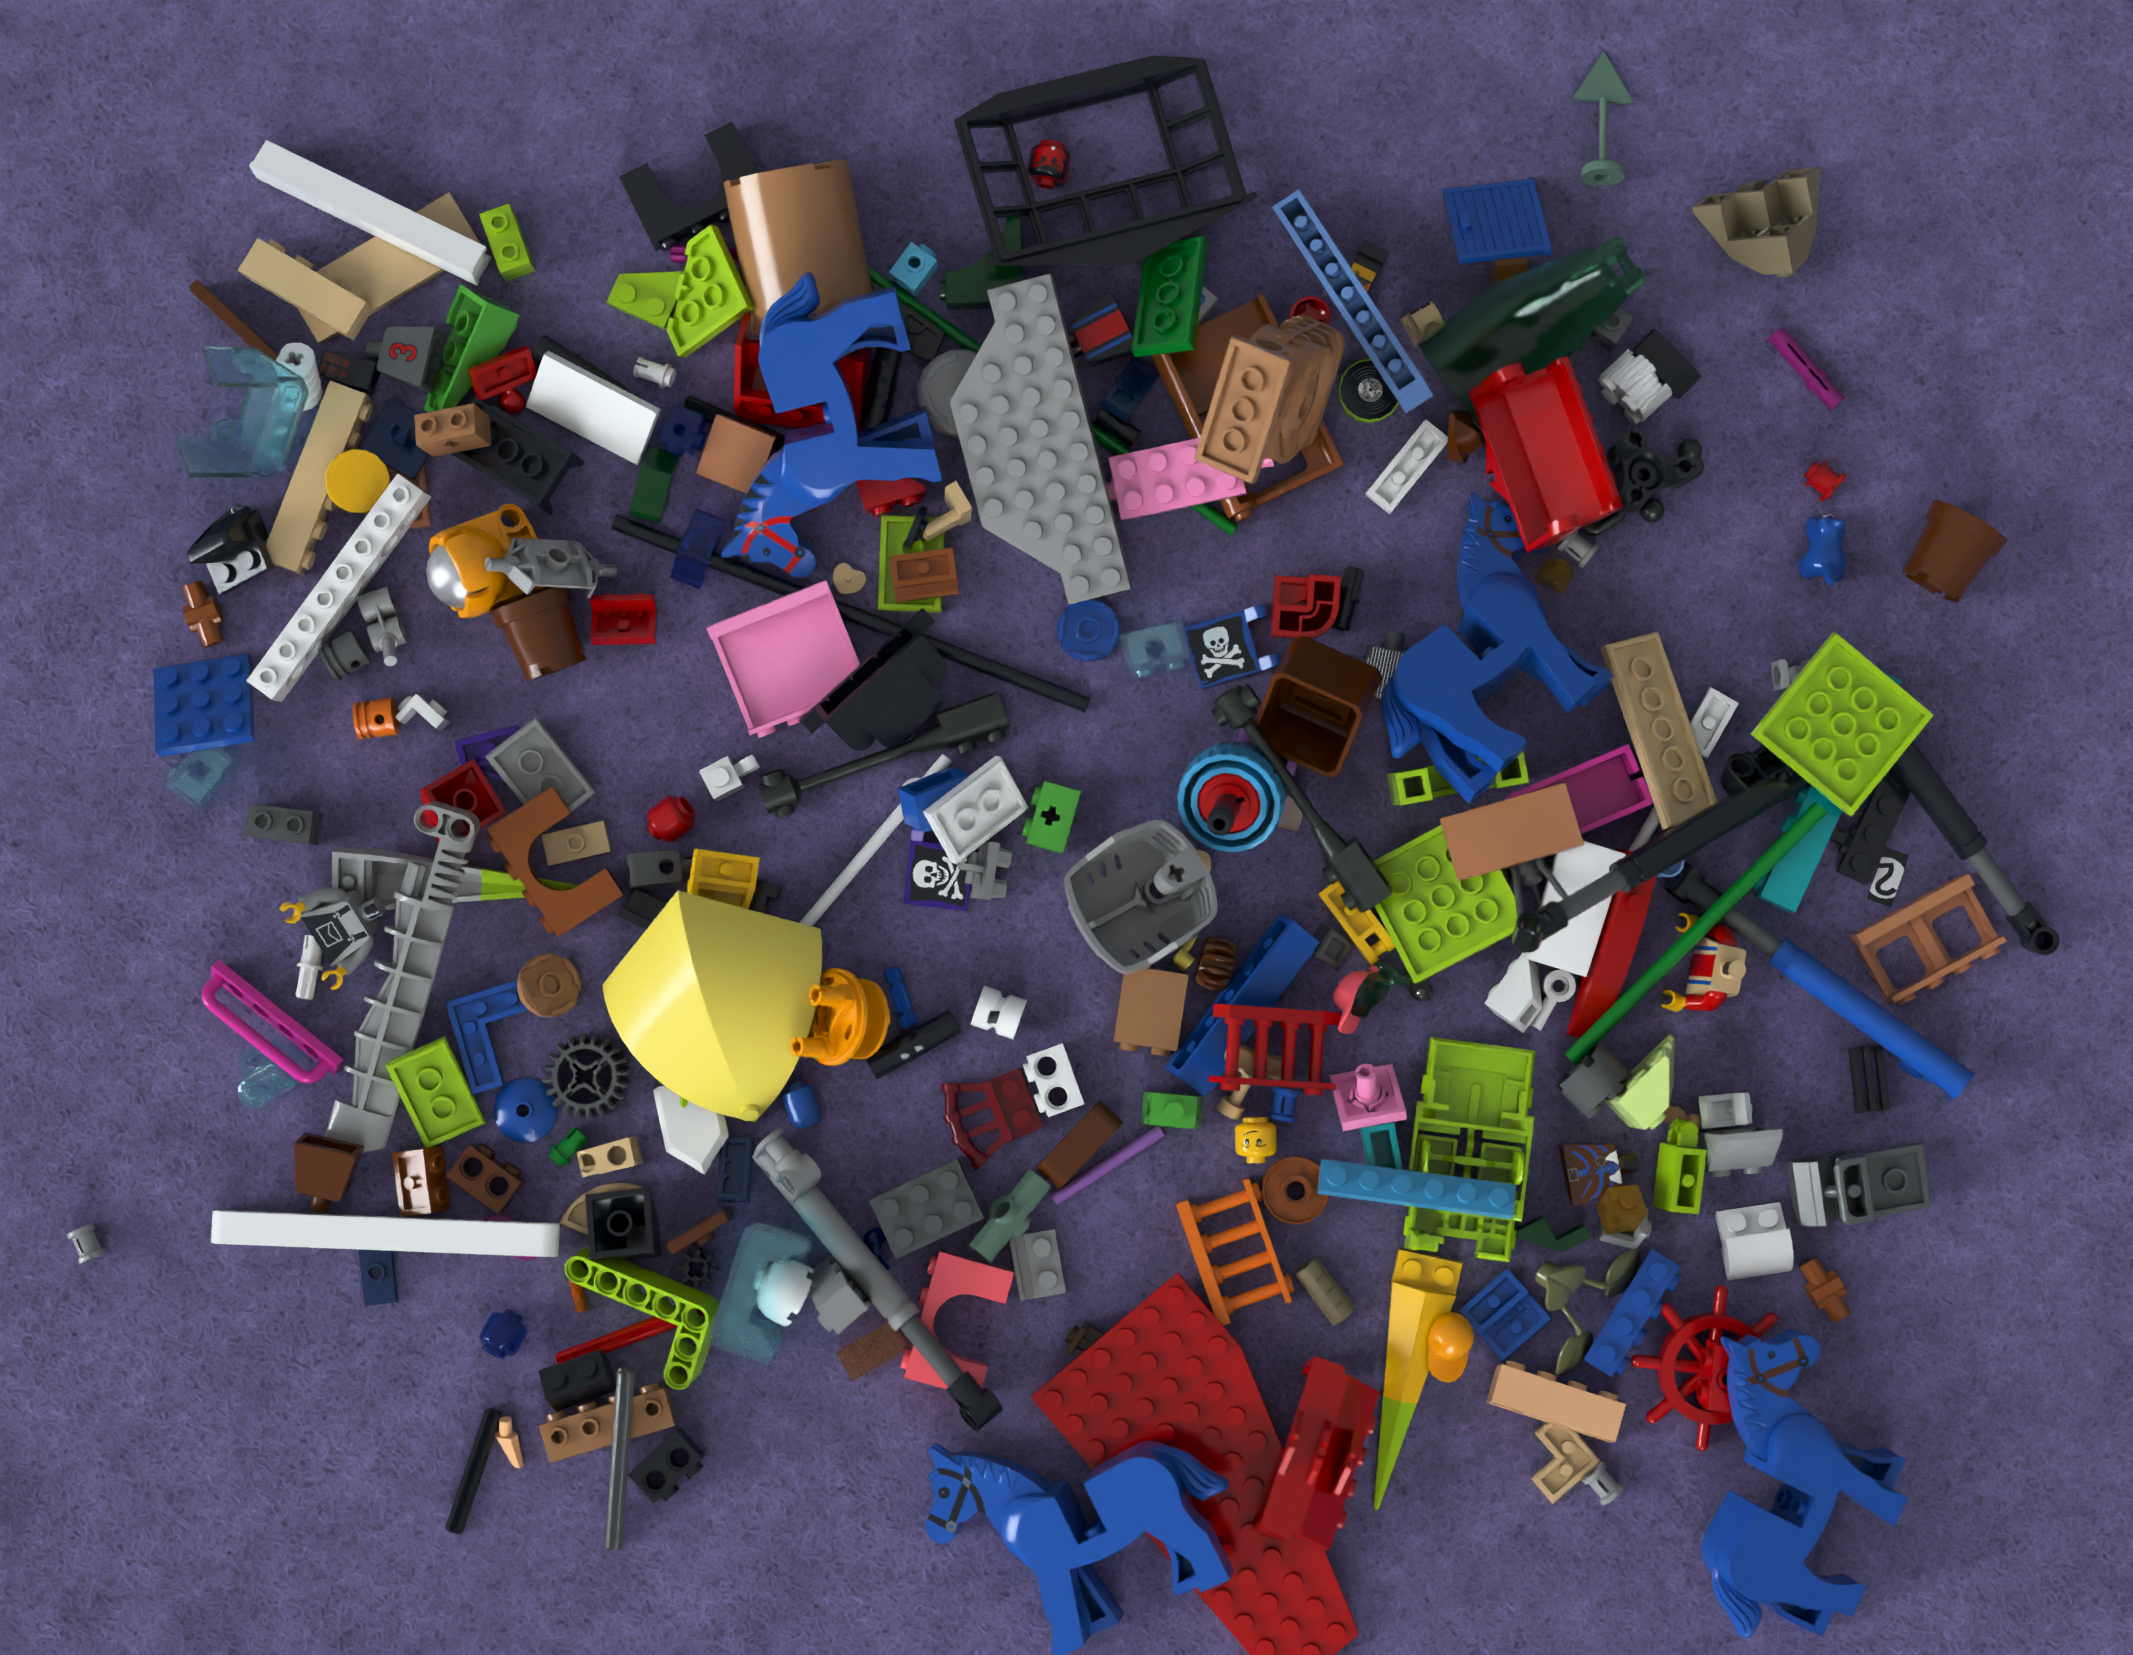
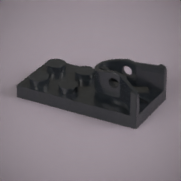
M475 394L470 404L474 403L490 416L491 446L451 454L551 516L554 511L550 498L569 468L581 467L585 462L572 451L488 401H481Z

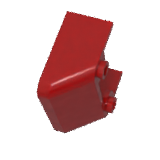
M744 313L735 343V413L752 422L799 429L825 423L822 409L823 402L785 412H775L759 365L760 340L750 339V314ZM870 347L861 348L859 354L849 353L839 360L852 393L857 418V429L859 428L869 369Z

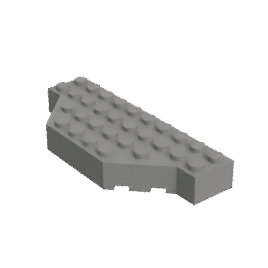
M1046 274L987 290L995 323L950 400L982 527L1059 572L1069 605L1131 589L1132 582L1053 274Z

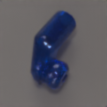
M875 1227L872 1231L869 1230L865 1233L863 1242L885 1269L888 1270L890 1266L880 1254L881 1244L886 1241V1237L881 1228Z

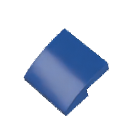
M1508 1268L1459 1310L1503 1362L1552 1320Z

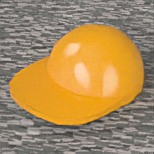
M1455 1312L1444 1313L1434 1321L1429 1330L1427 1367L1430 1373L1442 1382L1450 1383L1456 1381L1462 1375L1467 1365L1469 1351L1473 1345V1326L1461 1314Z

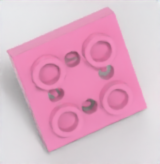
M1361 1064L1355 1071L1329 1075L1330 1083L1337 1084L1336 1090H1332L1343 1131L1407 1119L1393 1064L1377 1067L1371 1064Z

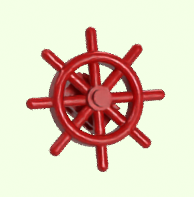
M1719 1285L1715 1289L1713 1312L1696 1314L1683 1320L1670 1303H1662L1663 1308L1660 1312L1673 1329L1664 1339L1658 1356L1636 1354L1630 1360L1632 1366L1636 1368L1656 1369L1658 1383L1665 1397L1646 1414L1647 1422L1655 1424L1675 1408L1688 1419L1698 1422L1696 1448L1700 1451H1706L1709 1447L1711 1425L1734 1421L1727 1388V1369L1730 1358L1721 1343L1723 1330L1726 1329L1736 1333L1739 1338L1735 1342H1738L1747 1334L1760 1339L1763 1334L1778 1322V1316L1771 1312L1750 1328L1740 1320L1727 1315L1728 1288L1724 1285ZM1710 1329L1709 1339H1706V1347L1704 1348L1695 1334ZM1684 1344L1696 1357L1695 1360L1677 1358ZM1674 1371L1695 1373L1677 1388ZM1695 1390L1699 1404H1701L1700 1407L1694 1406L1685 1400Z

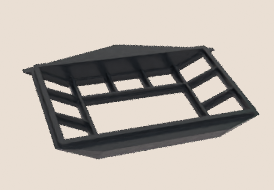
M1148 56L998 93L953 120L994 254V258L985 260L987 266L1133 265L1257 198L1256 192L1246 194L1205 58ZM1195 73L1204 106L1174 120L1167 121L1157 89ZM1143 92L1148 94L1170 169L1041 202L1035 200L1014 131V124ZM1208 117L1218 150L1185 165H1180L1171 132ZM1001 127L1006 137L1012 161L981 162L970 129ZM1222 161L1231 189V195L1193 206L1184 177ZM1015 172L1026 205L993 206L983 173ZM1173 180L1182 209L1145 218L1136 189ZM1125 192L1134 221L1096 230L1088 201ZM1074 204L1078 205L1086 233L1048 242L1040 213ZM1028 216L1031 220L1038 245L1008 252L997 218Z

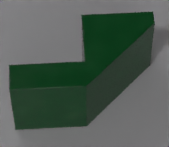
M649 447L640 468L629 515L661 522L669 504L671 482L679 466L681 454Z
M1542 1216L1514 1229L1517 1230L1516 1237L1560 1252H1564L1591 1238L1586 1226L1582 1224L1555 1237L1545 1217Z

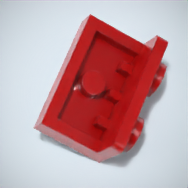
M604 593L590 597L592 609L590 639L592 645L656 644L657 607L654 595L634 593L632 595Z

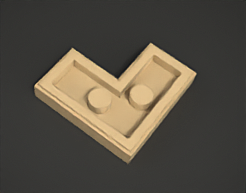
M1544 1422L1534 1433L1552 1453L1554 1458L1531 1477V1480L1553 1504L1601 1461L1577 1432Z

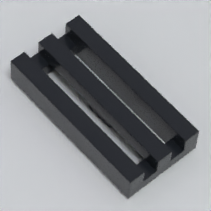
M1883 1046L1849 1048L1855 1113L1890 1110ZM1871 1053H1874L1880 1104H1876ZM1858 1054H1863L1868 1105H1863Z

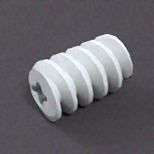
M294 342L286 344L281 349L275 362L284 404L289 409L295 411L312 409L320 402L323 394L314 351L303 343Z

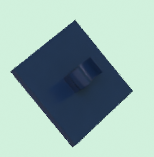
M389 399L359 450H366L377 455L385 466L415 480L429 457L428 453L416 446L414 415L421 413Z

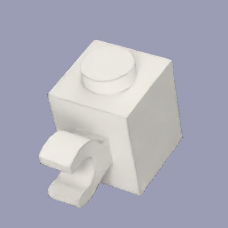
M753 755L742 759L735 765L726 756L699 770L713 799L718 802L745 788L741 777L757 770L760 766Z

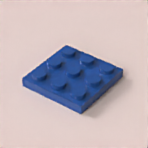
M248 653L154 669L155 751L159 757L255 741L253 686L246 681L252 673V659Z

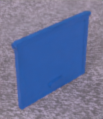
M1528 177L1526 180L1443 189V198L1459 264L1543 254L1547 256L1552 255L1549 235L1532 177Z

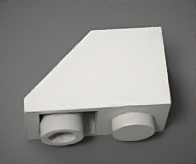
M1524 952L1518 959L1511 962L1507 969V974L1499 984L1490 990L1488 999L1485 1001V1004L1494 1014L1522 1033L1525 1032L1542 1009L1538 966L1534 961L1525 959L1523 957Z

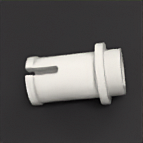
M642 357L638 358L637 363L640 366L635 364L634 377L658 383L659 387L663 389L666 386L672 387L676 378V369H673L671 364L667 363L664 366Z

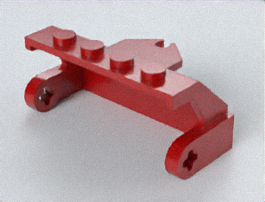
M1568 356L1558 358L1547 367L1526 375L1522 363L1505 366L1493 372L1468 392L1486 440V474H1495V480L1491 481L1490 485L1508 501L1527 553L1555 545L1581 527L1603 519L1623 507L1616 488L1615 476L1609 469L1604 455L1603 444L1599 441L1593 426V417L1586 407L1582 396V387L1576 380Z
M1317 1356L1305 1362L1302 1375L1307 1377L1263 1517H1255L1252 1531L1280 1541L1291 1539L1292 1535L1313 1543V1546L1316 1548L1330 1550L1336 1529H1342L1347 1516V1511L1343 1510L1346 1498L1351 1499L1356 1488L1357 1480L1353 1479L1356 1466L1361 1467L1366 1456L1367 1449L1363 1447L1366 1435L1371 1436L1377 1418L1372 1415L1380 1393L1354 1377L1344 1374L1346 1367Z

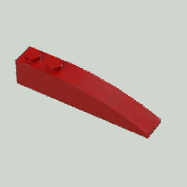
M1616 848L1615 850L1626 855L1631 853V851H1626ZM1657 876L1630 892L1625 893L1620 890L1612 895L1587 976L1581 977L1567 1035L1580 1038L1616 1002L1639 941Z

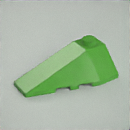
M460 284L447 315L445 324L452 326L448 342H445L442 353L443 363L441 369L439 368L433 394L428 393L424 408L427 412L452 408L458 404L473 385L468 369L497 357L516 330L518 313L506 305Z

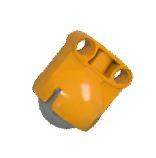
M505 504L497 511L442 530L430 538V557L426 570L428 584L439 600L449 605L452 610L458 611L459 617L474 618L545 590L546 587L534 586L531 594L526 595L508 578L506 573L499 571L488 572L484 567L487 557L504 558L513 537L538 539L522 509L515 504ZM501 517L511 519L514 527L505 526L501 521Z

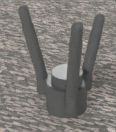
M1544 858L1509 868L1513 878L1517 919L1524 912L1521 882H1523L1524 886L1531 887L1538 908L1542 896L1537 884L1542 880V874L1545 875L1562 899L1568 897L1563 887L1547 867Z

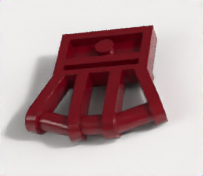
M1020 1068L983 1083L941 1084V1092H945V1116L942 1118L944 1123L950 1126L953 1137H951L953 1145H957L972 1161L970 1165L975 1170L1004 1143L1043 1128ZM984 1091L986 1100L961 1110L957 1108V1092ZM988 1107L991 1108L995 1118L994 1121L965 1132L960 1118ZM996 1128H999L1001 1136L983 1153L969 1140Z

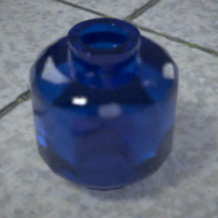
M506 1309L504 1314L500 1312L492 1313L479 1334V1339L483 1343L481 1348L502 1360L506 1356L512 1357L516 1355L528 1333L527 1328L521 1323L523 1317L509 1309Z

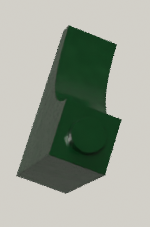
M1021 216L1007 217L1002 237L1008 252L1021 249ZM991 250L983 259L969 267L945 272L946 281L940 282V301H946L947 310L992 309L987 290L1022 281V266H987L985 260L994 258L993 251Z

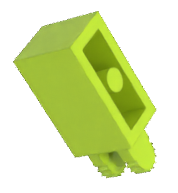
M1675 1118L1669 1126L1667 1143L1660 1142L1652 1206L1669 1212L1699 1214L1707 1150L1697 1147V1133L1699 1129L1697 1125L1691 1121Z

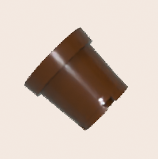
M1933 500L1925 516L1927 523L1901 572L1906 574L1905 576L1927 591L1933 594L1935 592L1939 594L1944 592L1946 594L1943 599L1958 604L1990 557L1998 555L2007 543V539L1992 526L1970 513L1946 502Z
M554 587L517 600L489 613L496 628L502 629L526 682L587 660L569 604L573 602L569 588Z

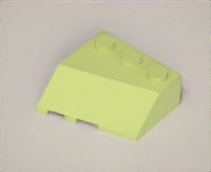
M1671 1033L1630 1071L1632 1075L1623 1084V1090L1612 1100L1608 1098L1604 1100L1628 1127L1644 1130L1648 1127L1654 1129L1666 1117L1663 1112L1669 1107L1674 1086L1675 1037Z

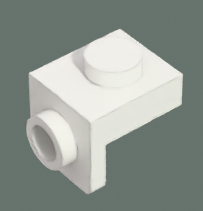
M415 694L413 698L411 696L405 698L398 706L397 710L399 713L395 716L399 722L406 724L418 712L433 727L440 731H443L450 723L444 717L447 711L438 702L432 699L429 703L418 694Z
M1748 1092L1698 1096L1702 1129L1752 1124V1105Z

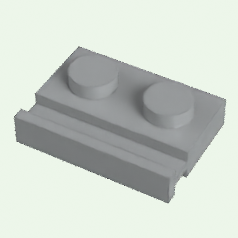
M1055 1228L1011 1237L1009 1241L1020 1301L1066 1293Z

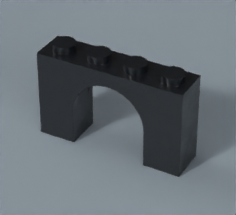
M733 121L704 135L720 167L721 184L716 195L708 203L700 207L682 208L668 201L661 192L647 163L619 176L655 251L660 249L662 251L671 250L673 245L679 244L678 240L688 235L694 237L710 224L717 221L720 224L730 221L723 182L758 173Z

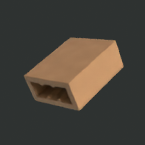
M1149 968L1130 975L1123 974L1113 1037L1114 1042H1119V1049L1138 1052V1045L1151 1047L1150 1054L1169 1056L1170 1050L1177 1051L1188 974Z

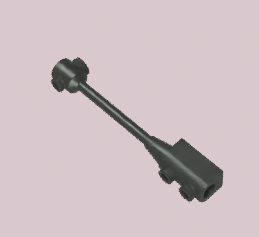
M1248 683L1243 686L1237 684L1213 701L1216 708L1211 711L1221 727L1228 723L1231 729H1244L1261 755L1274 768L1284 788L1312 826V831L1324 856V862L1327 865L1322 868V871L1332 885L1339 882L1345 892L1340 896L1348 909L1352 911L1357 907L1359 912L1363 913L1392 895L1391 885L1358 838L1354 836L1345 842L1325 820L1323 821L1255 724L1254 719L1258 712L1257 707L1261 705V701Z
M997 691L937 712L940 724L912 737V740L903 742L896 747L875 752L799 780L789 773L785 774L783 768L759 776L761 783L758 786L768 813L775 812L777 818L795 812L793 805L799 804L802 792L916 751L920 753L956 748L958 754L976 748L974 741L984 737L987 738L988 743L1005 738L1004 730L1010 729Z

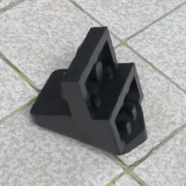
M248 506L229 509L205 530L187 552L190 564H207L218 594H228L275 568L264 543L268 540L269 534L258 509L251 512Z

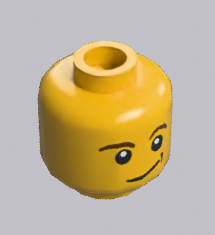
M1243 1117V1122L1235 1126L1236 1153L1246 1157V1163H1266V1156H1272L1277 1151L1276 1126L1268 1122V1117Z

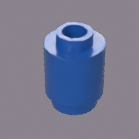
M803 1080L785 1086L787 1093L782 1094L781 1097L791 1124L795 1123L796 1129L800 1130L821 1122L819 1114L822 1112L812 1085L805 1086Z

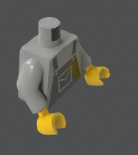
M320 887L300 897L296 904L284 902L280 906L281 912L294 908V914L284 921L293 924L301 918L330 965L334 966L337 964L338 968L336 970L325 971L321 978L324 981L330 974L337 976V982L329 988L332 990L342 985V976L344 974L349 975L365 961L375 942L373 935L378 929L375 918L385 914L384 905L377 897L364 903L355 890L345 892L342 889Z

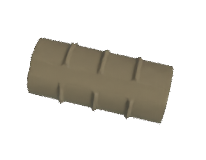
M1313 1257L1295 1271L1294 1275L1301 1283L1302 1288L1311 1296L1312 1301L1322 1311L1321 1314L1326 1316L1332 1326L1345 1320L1356 1309L1348 1299L1347 1294L1337 1284L1338 1281L1333 1279L1328 1269L1323 1266L1317 1257Z

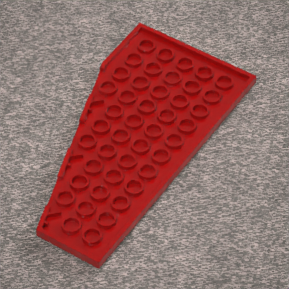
M1177 1271L1099 1339L1086 1348L1083 1353L1032 1394L1031 1398L1092 1470L1099 1464L1137 1443L1156 1441L1193 1455L1209 1469L1226 1477L1229 1481L1227 1490L1203 1501L1191 1494L1190 1498L1192 1505L1200 1515L1212 1524L1234 1568V1572L1230 1580L1200 1593L1198 1587L1194 1588V1590L1250 1655H1335L1359 1635L1357 1624L1325 1550L1313 1546V1543L1292 1535L1291 1539L1280 1541L1251 1530L1255 1517H1263L1284 1447L1266 1403L1263 1401L1242 1345ZM1145 1531L1148 1534V1536L1154 1541V1543L1160 1548V1550L1165 1554V1556L1171 1561L1170 1555L1164 1543L1156 1537H1154L1153 1535H1151L1150 1533H1148L1147 1531Z

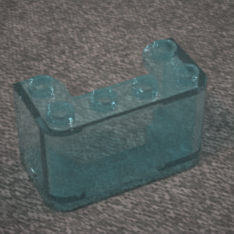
M766 1218L757 1220L745 1228L711 1330V1338L716 1347L770 1365L773 1362L781 1345L782 1333L777 1324L756 1317L758 1311L756 1300L766 1270L773 1262L785 1265L788 1259L797 1261L806 1257L812 1248L815 1238L814 1233Z

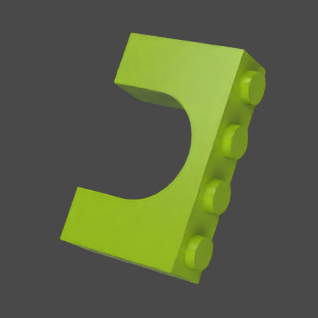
M1524 750L1498 773L1493 785L1489 788H1502L1529 783ZM1475 757L1481 763L1488 765L1481 758ZM1434 765L1386 773L1392 805L1402 806L1430 801L1436 797L1458 793L1434 768Z

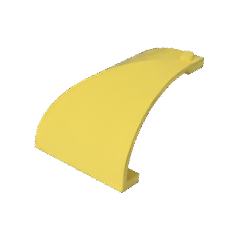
M678 890L602 984L609 1015L630 1052L650 1074L667 1088L695 1105L712 1112L739 1118L744 1121L756 1122L779 1095L798 1062L800 1056H793L790 1052L791 1040L794 1037H808L816 1006L811 1004L810 1001L812 999H809L808 993L811 986L814 984L820 985L821 929Z

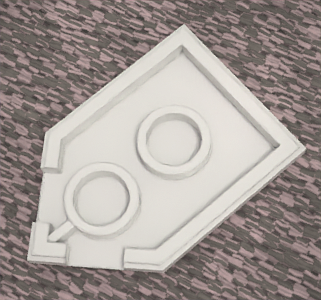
M665 1085L655 1088L653 1093L666 1152L705 1175L720 1148L724 1146L729 1138L725 1115L712 1112L688 1101L685 1108H682L678 1094Z

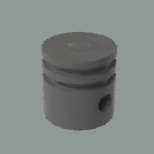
M352 629L332 640V644H325V648H318L323 663L336 681L342 680L341 676L347 677L349 675L348 672L354 673L371 663L367 650Z

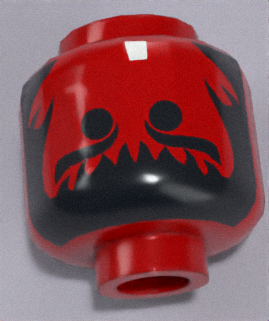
M1041 140L1040 144L1033 146L1031 149L1027 174L1036 181L1037 187L1054 189L1055 185L1062 184L1067 180L1071 155L1065 149L1063 143L1055 140Z

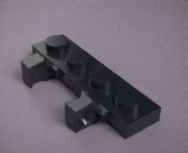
M1893 767L1890 768L1869 794V802L1857 827H1852L1850 832H1842L1835 826L1829 839L1840 845L1838 852L1843 854L1836 871L1864 885H1868L1911 793Z

